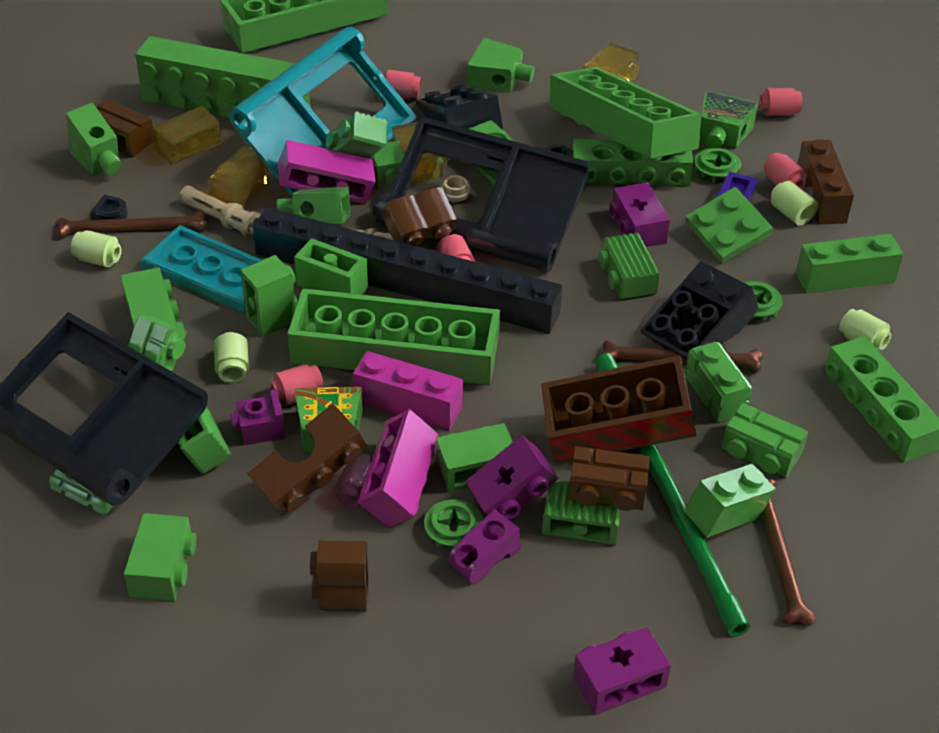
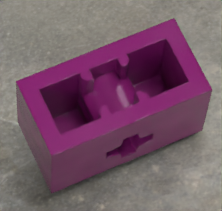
M649 183L614 188L613 201L609 203V212L611 218L616 219L621 236L637 232L645 247L667 244L670 219Z
M521 435L467 479L466 483L484 513L489 515L495 509L505 518L511 520L536 497L546 493L549 487L559 478L539 448Z
M648 627L635 632H624L616 639L604 644H594L584 648L575 655L573 678L593 713L598 715L666 688L671 663Z

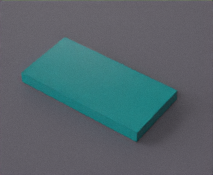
M179 225L141 259V265L145 270L160 267L163 278L244 313L245 303L241 269L262 260Z

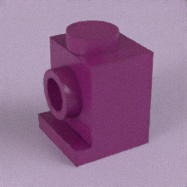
M271 390L270 396L236 401L237 411L230 412L233 432H241L243 446L285 438L283 413L277 390Z

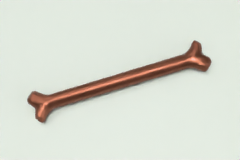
M201 211L185 217L72 221L60 217L55 222L58 228L57 236L61 239H64L69 234L86 230L93 232L176 229L179 225L188 229H195L199 232L207 229V222L204 221L205 214Z
M609 339L603 342L604 351L600 353V355L605 353L612 354L615 360L653 361L678 356L677 353L669 349L617 346ZM753 349L748 353L726 352L736 366L746 367L753 373H758L761 370L760 361L763 359V353L758 349ZM681 356L682 363H688L687 359Z
M767 479L774 487H776V481L772 479ZM771 498L761 516L789 606L788 611L782 617V621L787 624L799 622L805 626H811L816 619V614L809 610L803 602Z

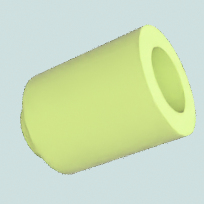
M791 181L780 183L772 190L771 205L798 226L808 223L817 212L818 202Z

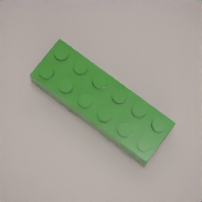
M220 0L223 27L242 53L253 52L270 45H279L282 42L293 39H303L316 33H325L332 29L352 26L358 22L375 20L378 17L388 15L387 0Z
M149 36L135 53L143 101L229 118L231 109L295 64ZM307 93L303 99L310 107V96Z
M599 67L550 74V108L560 112L561 116L572 118L579 125L591 128L594 133L603 134L609 137L610 141L619 142L626 146V149L644 155V158L647 160H660L662 156L684 155L686 151L699 148L702 114Z
M302 288L288 331L290 363L355 370L365 353L369 351L461 378L463 383L490 385L499 340L500 310Z

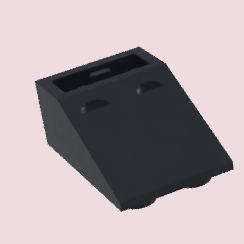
M457 85L450 87V92L441 94V91H432L425 93V98L416 100V104L426 118L467 129L492 120L498 127L503 129L498 95L489 94L487 90H477L476 87L466 88V85Z
M700 261L644 325L640 333L688 359V353L692 348L713 342L722 344L738 334L756 314L759 307L753 288L750 285Z

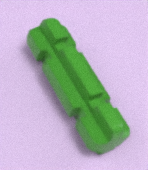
M58 469L49 477L48 481L51 489L61 494L65 493V496L87 507H92L93 510L101 514H108L110 509L114 507Z

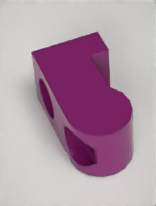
M494 509L453 548L448 558V564L470 583L479 582L506 555L511 558L521 549L519 528Z

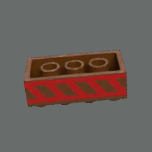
M680 355L541 383L547 438L556 464L573 461L575 446L619 452L697 436Z

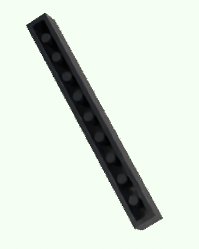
M266 207L253 225L256 255L267 258L276 255L282 262L295 265V255L312 238L366 258L368 285L433 303L500 310V321L547 334L551 333L560 315L562 285L268 207Z

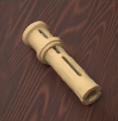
M189 185L181 190L179 195L181 203L220 220L226 229H236L247 239L254 238L253 226H250L249 223L251 222L254 225L261 214L257 212L250 213L244 210L238 203L227 204ZM203 201L206 202V203H208V204H210V205H212L213 208L210 207V206H208V205L203 204Z

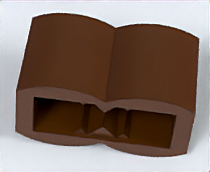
M433 188L416 195L394 199L385 204L381 213L393 240L413 246L423 242L424 238L434 237L435 239H441L448 236L457 221L442 188Z
M319 540L318 552L311 551L309 569L310 575H313L312 599H319L320 610L367 611L369 596L367 541Z

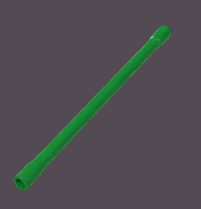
M602 354L595 360L598 372L619 368L612 354ZM657 445L639 447L641 455L650 456L649 471L715 602V608L729 636L737 637L745 634L750 629V623L737 598L732 594L700 529L684 512L687 504Z

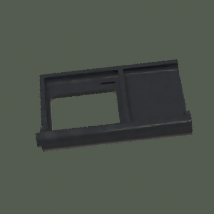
M420 116L389 192L384 193L381 198L378 197L374 202L373 214L376 215V221L386 224L381 215L385 204L406 195L420 159L425 153L492 170L498 173V177L481 219L478 222H471L457 218L449 235L457 234L462 236L471 250L550 272L589 172V161Z
M67 312L1 382L0 431L110 505L118 506L130 498L202 415L208 403V395L200 387ZM61 353L69 355L117 384L72 435H67L17 402L19 396Z

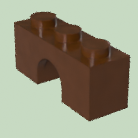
M823 139L802 141L797 164L807 173L804 187H813L812 198L818 202V209L814 215L817 224L847 223L854 193L832 141Z
M334 403L305 425V428L315 442L314 450L307 459L301 462H289L275 450L247 473L282 517L286 513L298 509L310 493L316 488L327 485L334 477V473L345 464H350L357 460L362 454L363 449L367 447L360 432Z

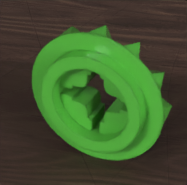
M721 148L702 150L695 156L694 160L695 172L701 173L702 178H712L713 182L716 179L724 182L729 172L738 173L741 169L739 157Z
M744 282L753 288L759 310L750 320L754 317L765 321L767 317L775 318L778 311L781 310L783 303L782 296L778 290L763 282Z
M458 499L441 501L433 505L425 515L424 527L427 539H433L437 548L445 545L453 550L464 539L463 537L483 520L481 512L469 502ZM452 517H455L456 522H458V528L455 532H451L449 527Z

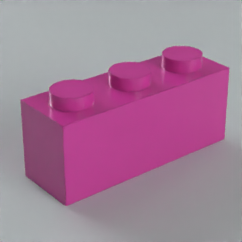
M286 140L278 161L279 186L297 190L349 186L350 201L361 204L367 203L376 182L373 159Z
M369 351L365 353L353 372V386L362 387V405L395 415L411 409L427 425L447 431L451 430L462 409L463 379Z
M411 409L384 422L358 499V503L388 528L400 522L410 520L417 513L420 495L427 481L426 475L429 465L435 454L436 438L439 435Z

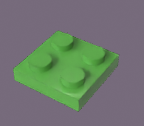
M736 187L686 215L685 223L721 264L769 237L773 231V227Z

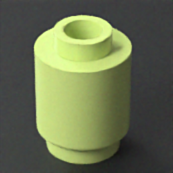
M86 230L84 232H77L71 242V253L80 261L111 267L121 256V246L118 243V239L114 236Z
M850 309L842 318L839 326L840 332L844 333L846 339L853 340L865 336L877 350H883L890 342L892 336L888 323L861 309L858 311Z
M227 332L218 336L214 341L215 372L222 381L226 383L240 382L245 378L249 370L248 342L241 334Z

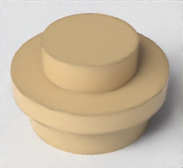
M449 176L441 185L447 199L451 202H460L470 195V186L462 176Z

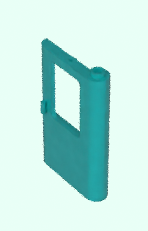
M353 27L344 28L230 110L229 119L233 127L278 181V161L286 140L328 149L326 148V138L330 131L304 101L303 97L347 64L354 67L383 103V109L374 116L376 119L380 117L381 120L386 119L387 121L386 142L417 118L385 79L382 72L376 68L363 52L365 47L364 38L357 29ZM284 187L291 196L298 191L297 189Z

